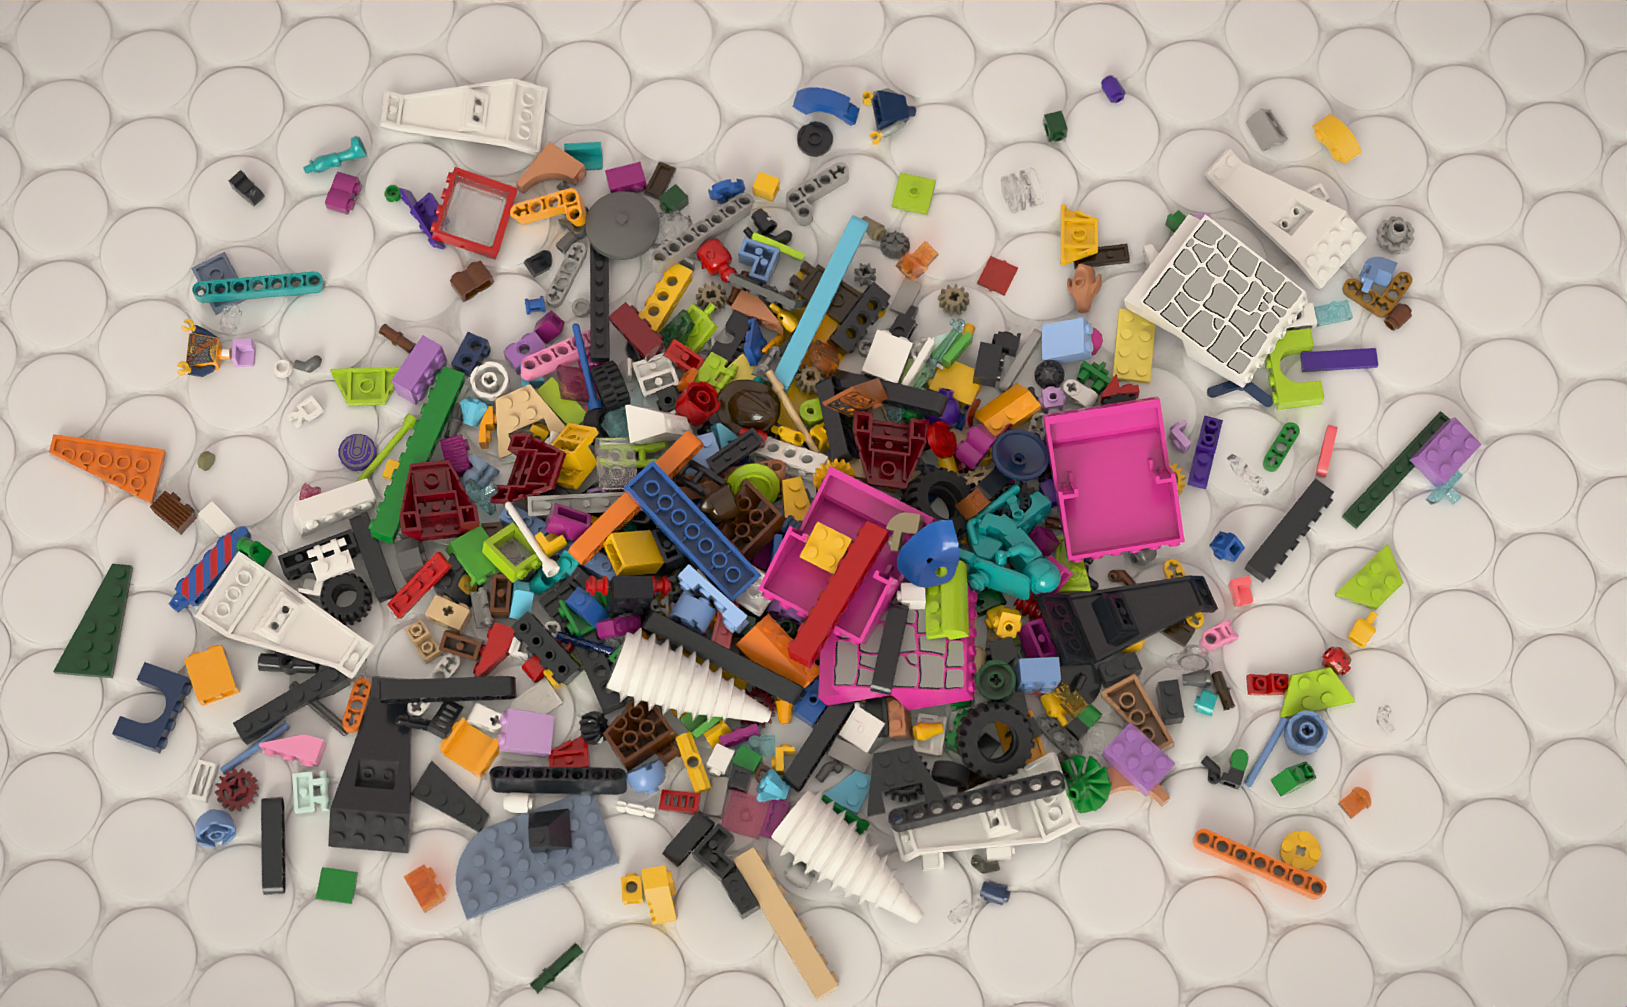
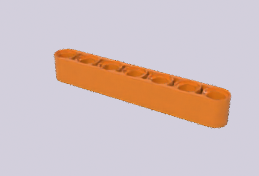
M1208 829L1198 830L1193 837L1192 842L1196 849L1310 899H1319L1326 892V883L1321 878ZM1198 836H1205L1208 842L1206 844L1200 843ZM1217 844L1225 845L1226 851L1220 852L1217 849ZM1242 852L1245 855V859H1237L1235 853ZM1261 860L1264 868L1256 867L1254 861ZM1273 869H1281L1283 875L1280 877L1276 876ZM1298 876L1301 879V885L1295 884L1292 877ZM1311 885H1318L1320 893L1313 892Z

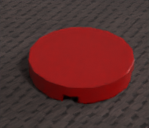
M936 421L928 427V443L936 456L941 459H947L956 452V436L953 431L950 432L948 429L950 426L947 423Z

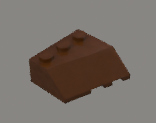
M745 478L740 492L734 497L740 514L729 521L720 523L718 530L750 562L774 538V535L781 531L786 518Z
M634 699L629 701L621 715H618L603 733L627 772L656 754L655 752L667 747L671 741H676L674 730L655 705L649 711L648 702L641 700L634 707Z

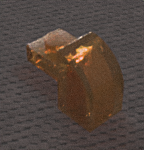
M924 241L913 254L907 252L895 266L907 279L914 280L929 269L928 266L938 257L939 253L927 241Z

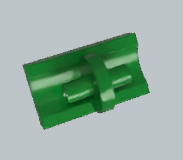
M1083 361L1076 378L1081 384H1085L1088 379L1092 380L1094 383L1091 386V390L1095 391L1098 395L1108 386L1112 379L1108 377L1110 372L1104 369L1106 366L1104 361L1100 365L1095 362L1090 365Z

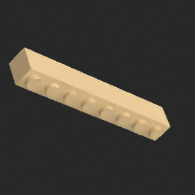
M753 847L734 858L733 862L813 996L818 1001L838 989L837 982L839 980L834 971L829 972L826 967L828 961L823 953L819 955L815 949L818 945L814 938L807 936L805 932L807 927L803 920L796 918L794 913L797 911L792 902L787 903L784 898L786 893L783 887L776 885L773 880L776 876L772 869L765 867L763 862L766 860L761 851L756 852Z

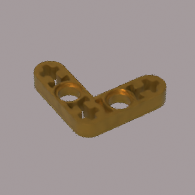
M1407 272L1398 273L1382 295L1370 289L1368 293L1361 291L1360 295L1357 296L1363 284L1353 278L1345 281L1342 291L1345 296L1377 317L1385 318L1409 289L1412 283V276ZM1403 278L1406 279V282H1404L1401 288H1399L1398 285ZM1353 285L1354 289L1350 291L1348 288ZM1395 291L1398 297L1392 299L1389 297L1388 292ZM1368 294L1372 297V301L1365 302L1362 296ZM1382 306L1386 307V309L1383 311L1379 310Z

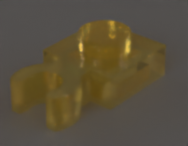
M1063 682L1060 685L1063 692L1056 688L1053 694L1063 700L1060 705L1074 719L1088 704L1076 690L1071 693L1069 686Z

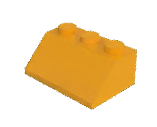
M1017 383L976 411L974 419L978 425L981 424L997 436L1009 423L1013 424L1011 430H1014L1031 420L1035 413L1040 412L1041 405L1029 390Z

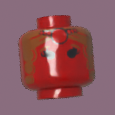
M1332 646L1323 653L1322 665L1330 667L1336 675H1344L1351 669L1349 666L1351 657L1341 647Z

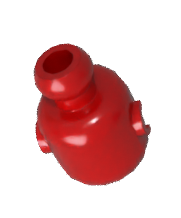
M712 238L698 248L696 256L701 263V268L706 269L712 276L720 274L721 280L724 283H730L728 281L730 273H737L735 268L730 267L732 255L723 243L717 238Z

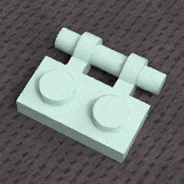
M312 771L292 774L295 814L316 812L315 804H321V811H329L331 796L328 794L330 778H327V771H319L320 778L314 779ZM320 786L321 796H315L314 787Z

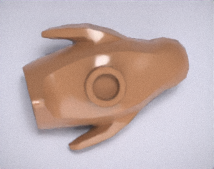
M1078 264L1072 282L1070 278L1067 279L1068 290L1075 301L1077 311L1080 313L1090 311L1091 303L1102 286V275L1098 274L1096 279L1094 268L1084 264Z

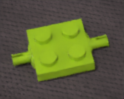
M710 302L705 310H701L692 303L670 333L677 341L698 354L718 329V326L710 317L716 306Z

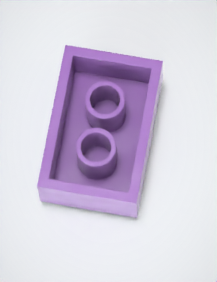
M424 335L420 338L391 380L397 395L417 405L419 400L422 401L428 387L435 383L438 371H442L443 366L446 367L447 358L442 345Z
M1454 417L1445 421L1412 456L1410 461L1435 487L1445 484L1482 444Z
M1131 722L1103 750L1101 755L1145 797L1175 765L1173 760Z

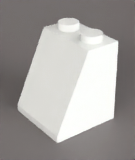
M877 330L860 375L898 383L913 343L905 337H895L889 331Z
M633 405L625 406L630 443L670 442L679 439L685 432L689 431V423L684 416Z

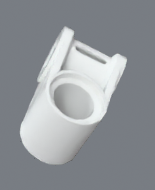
M1073 379L1067 380L1061 391L1062 394H1065L1066 401L1078 409L1093 407L1099 398L1095 391Z
M475 703L467 722L495 734L501 733L502 725H493V722L500 721L501 713Z

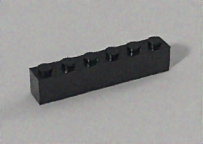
M1315 478L1248 561L1244 569L1262 583L1267 578L1270 580L1277 572L1275 567L1278 564L1282 566L1288 558L1287 552L1289 550L1294 551L1300 543L1298 541L1301 535L1305 537L1309 532L1311 522L1316 523L1321 517L1322 513L1320 511L1323 507L1327 509L1333 502L1331 497L1334 491Z

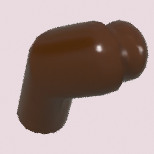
M1111 570L1108 573V579L1111 582H1123L1125 585L1136 584L1125 570Z

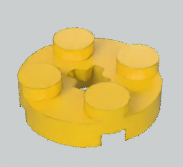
M1294 831L1288 834L1283 839L1280 847L1282 862L1302 871L1312 869L1321 857L1319 842L1308 831ZM1298 846L1305 849L1304 856L1295 853Z

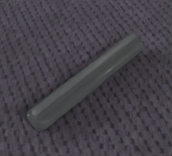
M297 681L292 682L289 689L296 687L299 683ZM319 700L308 704L311 709L343 736L348 735V732L343 729L342 720Z

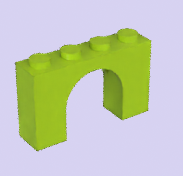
M1311 328L1286 331L1285 336L1277 341L1274 351L1265 358V368L1269 369L1270 374L1268 375V384L1273 389L1271 397L1273 404L1276 405V410L1321 405L1325 398L1321 380L1302 383L1293 382L1284 376L1280 368V361L1289 355L1301 354V352L1312 351L1314 343Z

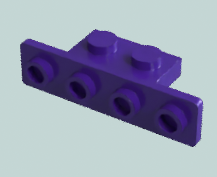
M401 188L399 192L402 195V201L409 206L411 215L420 223L419 228L428 236L430 245L442 250L446 248L443 242L431 239L433 232L430 231L433 221L437 222L438 216L435 214L439 203L434 195L428 193L417 202L411 191ZM447 216L443 228L450 223Z

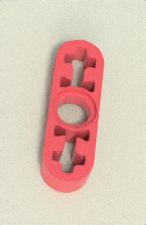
M1328 425L1326 428L1316 476L1325 478L1327 475L1338 429L1336 426Z

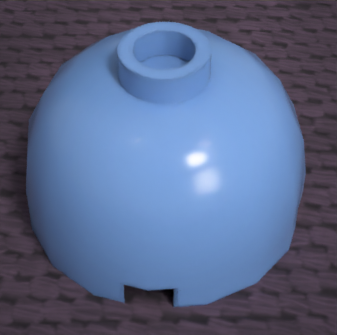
M662 759L654 760L626 773V779L630 786L640 793L647 791L648 795L659 791L658 786L666 778Z
M208 810L196 821L195 837L198 844L202 846L215 847V843L223 841L222 845L232 841L236 836L234 820L225 811Z

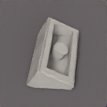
M710 777L711 789L707 790L703 813L706 816L722 819L728 793V777Z

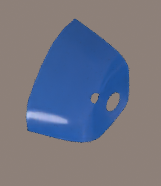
M939 520L928 524L912 536L901 548L897 557V569L912 584L918 587H931L946 583L953 578L960 557L953 521ZM932 558L933 561L928 564L927 559ZM946 567L948 573L944 577H938L935 574L937 568Z

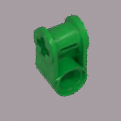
M245 536L241 537L236 544L237 551L263 568L273 553L260 542L252 541Z

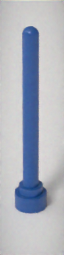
M575 323L572 325L589 395L588 411L603 409L602 401L596 396L580 326Z

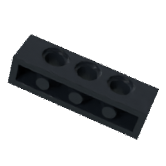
M875 282L868 285L826 343L842 356L848 353L852 354L858 346L856 342L859 339L862 340L868 333L866 329L869 325H874L878 320V313L880 311L883 312L888 307V300L891 295ZM868 302L873 304V310L869 309ZM857 316L863 319V324L858 323ZM847 330L852 333V339L847 337Z
M592 632L574 640V647L604 715L625 707L624 700L620 703L619 692L612 691L609 694L603 692L611 673L609 665L612 662L609 659L608 653L604 655L601 649L605 647L602 639L596 637L595 633ZM592 652L598 653V657L595 659H590L588 656ZM600 669L606 670L603 676H597L596 672Z

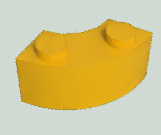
M1329 114L1312 125L1315 131V138L1329 149L1334 160L1346 163L1362 152L1354 135L1335 116Z

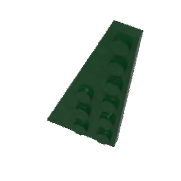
M111 565L53 671L55 674L113 679L133 571L131 565Z

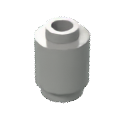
M790 862L784 871L787 874L785 878L798 887L807 889L815 875L811 873L812 871L805 874L806 867L802 864L792 865L793 863Z

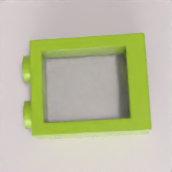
M514 522L484 541L482 553L512 583L518 579L522 580L530 571L536 570L542 565L541 560Z

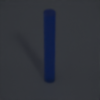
M560 631L556 635V639L612 655L614 652L613 647Z

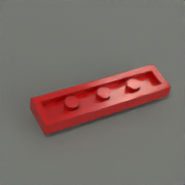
M436 552L387 603L398 619L403 618L444 576L452 565L441 552Z

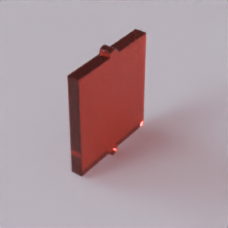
M990 256L977 284L989 289L990 292L994 291L1005 296L1018 271V267L1006 263V260L1002 261Z

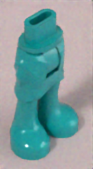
M357 136L352 137L350 141L351 147L345 151L321 155L314 161L310 160V164L303 167L305 173L308 174L313 171L314 173H320L333 167H339L343 161L366 157L367 152L361 138Z

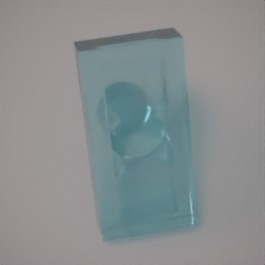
M1348 300L1333 301L1330 304L1314 307L1317 320L1316 327L1352 320L1353 317Z
M1457 470L1445 484L1438 486L1426 498V501L1432 505L1438 503L1445 496L1452 504L1458 502L1461 496L1452 487L1463 475Z
M472 478L465 481L467 495L490 516L496 513V504L490 503L491 497L499 492L496 484L492 482L486 487L481 488Z
M775 735L752 736L749 741L735 745V755L743 745L762 756H775Z

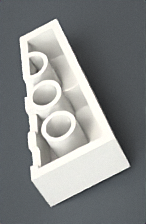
M366 478L294 502L293 520L301 538L361 511L371 509L375 506L376 497Z

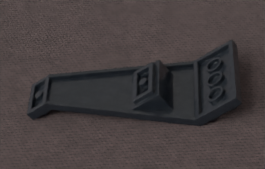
M1194 575L1075 594L1040 593L1036 597L1063 665H1094L1199 612L1214 613L1218 609L1204 576Z
M372 677L371 698L330 807L328 847L396 853L409 852L411 826V728L395 723L396 716L399 714L410 716L407 712L408 703L383 704L379 702L380 681L401 680L405 678ZM370 771L372 775L367 776L365 772ZM389 772L391 774V778H387L385 776V773Z

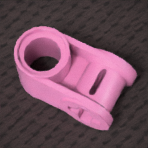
M1226 620L1206 630L1199 640L1201 649L1210 652L1236 641L1239 636L1234 633L1230 625L1231 621ZM1205 638H1212L1214 643H1208Z

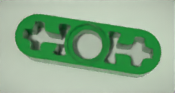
M1289 422L1283 426L1263 460L1265 470L1269 472L1278 470L1300 433L1297 424ZM1290 429H1293V433L1287 440L1285 437ZM1278 443H1283V444H1285V445H1286V450H1285V451H1279V450H1277L1276 444H1278ZM1275 454L1277 458L1275 460V464L1271 466L1269 465V461L1272 460Z

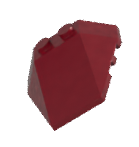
M854 411L852 430L867 485L906 490L928 441L927 430L930 420L911 418L908 424L874 420L873 413Z
M513 433L507 450L517 457L507 485H495L490 499L492 504L514 502L554 489L566 456L564 451L528 433Z
M449 460L410 464L399 514L402 534L418 541L458 538L480 526L477 507L468 496L466 488L462 486L460 478Z

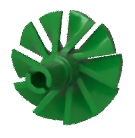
M1079 755L1072 756L1077 775L1073 772L1069 759L1060 765L1061 769L1072 777V780L1064 776L1066 784L1070 785V788L1067 790V797L1073 801L1075 810H1078L1077 813L1096 811L1106 803L1112 789L1108 770L1105 766L1101 768L1098 761L1094 757L1089 756L1085 772L1082 773L1086 758Z

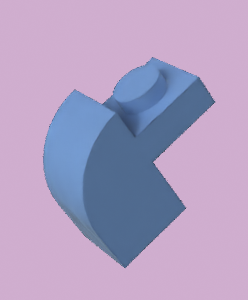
M1371 257L1366 260L1359 275L1362 277L1361 282L1364 283L1361 291L1368 293L1373 282L1387 287L1398 263L1384 257Z

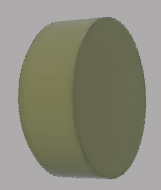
M209 451L203 452L198 459V467L204 471L209 470L214 464L215 455Z

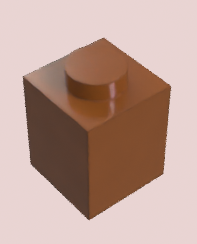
M976 488L956 504L955 507L968 521L990 502L980 489Z

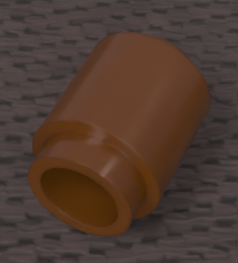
M1397 304L1386 315L1384 319L1385 325L1392 331L1400 329L1412 317L1411 308L1407 304Z

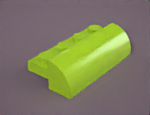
M959 560L956 572L950 581L936 586L925 587L926 637L928 640L948 637L950 640L969 637L967 565ZM939 567L935 571L938 577H944L948 573L946 567Z

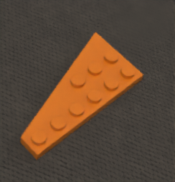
M53 434L49 449L51 455L153 504L166 455L164 449Z

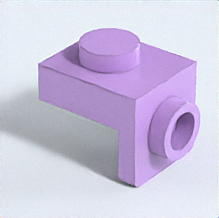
M1185 420L1181 423H1175L1170 428L1171 431L1168 437L1172 441L1173 447L1177 451L1180 450L1182 454L1187 452L1191 445V442L1182 433L1187 426Z

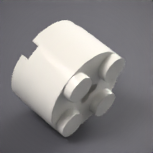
M485 362L472 371L470 382L474 395L483 403L496 405L495 399L510 393V380L502 365L496 362Z

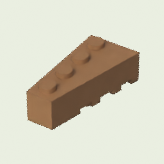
M1136 674L1100 692L1101 698L1127 725L1131 722L1160 750L1165 752L1174 747L1173 739Z

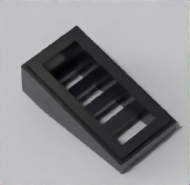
M443 702L429 723L427 731L444 739L464 707L456 702ZM447 705L457 709V711L454 712L448 709ZM445 711V712H447V713L453 715V717H450V716L444 714L443 712ZM442 717V718L448 720L449 723H447V722H445V721H443V720H441V719H439V718ZM438 722L444 725L445 729L436 725V723Z

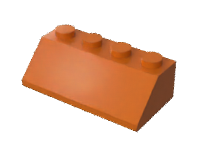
M769 614L735 645L748 659L801 685L804 689L820 672V667L815 662L810 669L789 658L787 647L792 638Z

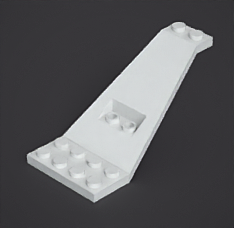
M511 78L409 95L386 91L384 93L380 126L397 131L499 145L537 156L540 153L547 88Z

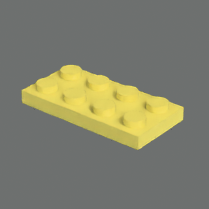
M1119 308L1112 379L1117 374L1118 381L1150 384L1155 324L1128 309Z

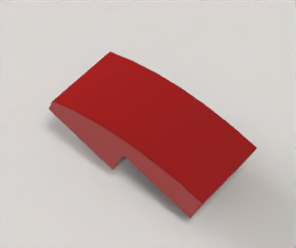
M1249 674L1246 676L1248 695H1285L1288 689L1289 674Z

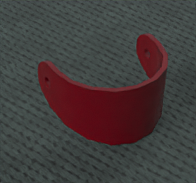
M979 398L972 403L966 413L965 423L968 430L973 426L974 415L981 403ZM1007 424L996 437L998 438L1002 433L1011 430L1013 424Z

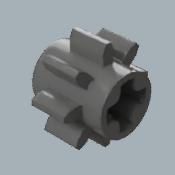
M860 263L859 269H854V281H859L861 287L863 285H870L871 281H876V276L874 275L876 268L872 269L870 263L867 265Z

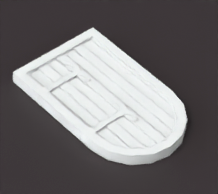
M545 678L515 698L510 708L549 714L562 705L563 702Z

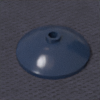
M1014 429L998 436L992 447V459L997 469L1005 476L1014 480L1029 481L1039 477L1046 470L1049 463V452L1045 443L1037 435L1026 430Z

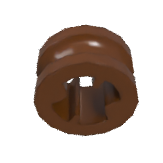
M761 765L755 770V778L758 783L761 781L759 778L760 771L764 770L766 773V771L771 770L767 765Z

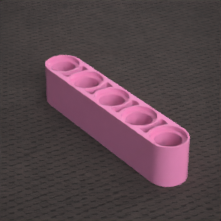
M590 329L581 333L587 356L590 355ZM573 336L525 357L521 362V377L526 381H533L580 360L575 337Z

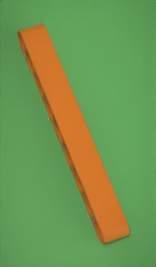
M689 430L655 463L672 479L702 449L704 443ZM625 492L572 544L568 553L582 566L587 564L604 547L603 543L611 533H618L641 508Z

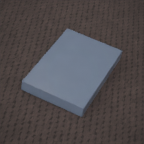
M225 252L191 268L198 282L238 278ZM239 286L235 291L240 292L244 287ZM219 288L217 293H223L225 288ZM245 300L213 302L210 305L215 315Z

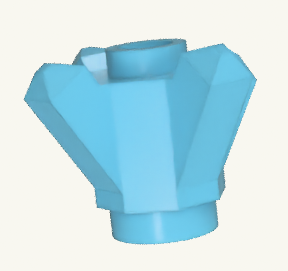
M470 396L460 402L463 413L462 418H464L463 423L477 427L487 408L492 406V404L483 403V401Z
M774 769L768 770L766 778L763 777L756 788L758 792L756 798L759 802L775 799L785 800L790 786L782 781Z

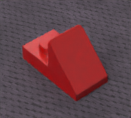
M676 339L672 340L663 356L677 364L676 369L687 372L693 367L699 371L705 362L703 357Z
M1116 374L1103 391L1100 403L1102 404L1105 398L1108 399L1112 394L1115 397L1117 393H1121V395L1128 393L1129 397L1135 396L1138 398L1140 393L1139 385L1125 384L1120 387Z

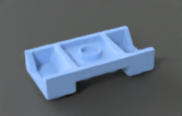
M689 564L678 575L682 590L692 593L694 596L701 592L700 595L704 599L714 602L715 608L723 616L724 626L731 633L735 631L737 634H740L749 624L746 620L748 616Z

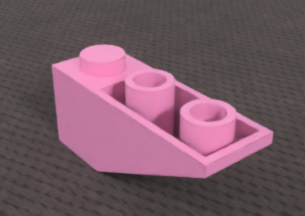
M303 734L260 743L259 747L268 756L275 757V754L289 762L298 760L304 766L312 767L315 765L319 767L327 744L323 739Z

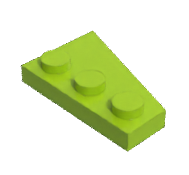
M1057 536L1060 545L1056 548L1055 559L1073 573L1058 593L1092 591L1084 560L1081 562L1069 561L1066 555L1063 536Z

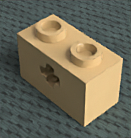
M435 595L425 613L428 621L461 634L464 633L473 616L467 605L453 603L452 599L445 595L441 597Z

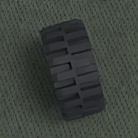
M933 467L921 472L909 482L906 490L902 491L903 495L900 501L937 519V521L952 520L958 538L966 532L968 521L955 505L970 494L969 492L972 488L964 482L965 479L962 476L958 477L956 472L948 471L947 468L941 467L938 469ZM928 493L935 494L944 501L949 513L948 519L940 517L932 510L928 501Z
M988 701L985 704H977V707L974 709L971 707L967 711L968 715L966 717L962 716L960 719L962 723L956 729L958 737L955 738V744L958 745V749H956L958 755L961 756L962 762L979 776L996 780L997 778L1006 779L1010 774L1014 776L1018 773L1017 770L1019 768L1023 769L1027 765L1025 761L1027 758L1031 759L1032 757L1030 751L1035 746V742L1032 741V737L1035 736L1034 731L1030 728L1031 723L1021 711L1004 702ZM1002 722L1011 730V745L1007 752L998 758L985 757L978 749L979 734L989 723Z

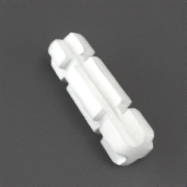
M618 800L616 807L618 811H627V813L639 816L645 815L649 818H654L656 812L653 806L645 807L643 804L630 801L627 803L625 800Z

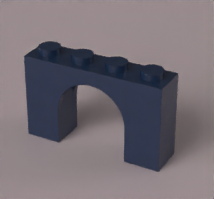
M144 662L136 680L143 686L164 693L166 699L165 710L158 719L150 723H139L120 716L112 735L119 740L160 754L162 749H165L167 746V737L170 731H173L175 728V719L178 713H181L183 710L184 699L192 690V682L184 675Z

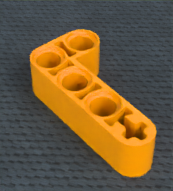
M573 188L517 203L510 210L511 216L522 225L565 213L567 219L572 224L580 227L585 224L587 217L584 199ZM573 196H576L575 200L573 202H570V199ZM559 201L558 205L553 207V204ZM541 206V209L536 212V208ZM579 213V217L574 219V215Z

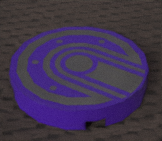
M352 434L341 442L338 456L341 463L347 469L363 471L377 457V449L373 440L368 436Z

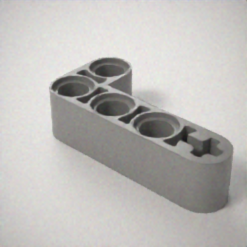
M843 162L835 163L787 192V209L799 225L807 226L811 224L813 216L810 204L848 182V165ZM823 181H828L829 183H828V184H822L821 182H823ZM807 190H812V191H814V192H813V193H807L806 191H807ZM792 199L798 200L797 202H791ZM802 213H807L808 215H807V216H801L800 214H802Z

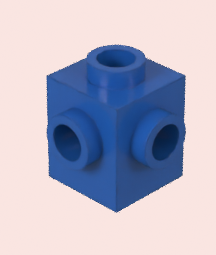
M1220 531L1209 545L1217 559L1235 562L1245 549L1238 537L1231 532L1225 533Z

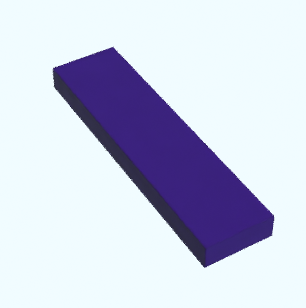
M1376 348L1301 352L1300 354L1302 372L1378 367Z

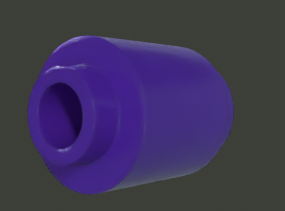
M1109 75L1101 81V88L1111 103H1118L1124 99L1126 91L1116 77Z

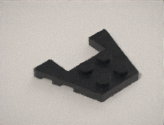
M913 746L873 754L867 809L868 817L885 813L881 794L883 792L921 784L925 801L944 797Z

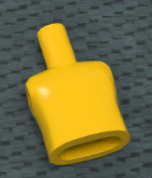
M774 303L768 307L777 314L780 324L790 333L798 326L800 321L789 310L781 309Z
M773 425L771 427V432L778 434L787 443L802 446L805 441L804 434L786 426L778 427Z
M1371 611L1366 620L1358 618L1347 638L1355 645L1364 648L1376 632V628L1372 623L1378 615Z
M1055 692L1043 695L1040 701L1045 708L1046 714L1049 717L1057 718L1062 728H1065L1069 723L1064 716L1067 713L1064 702Z

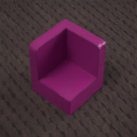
M551 310L536 322L534 331L544 343L548 344L562 332L565 322Z

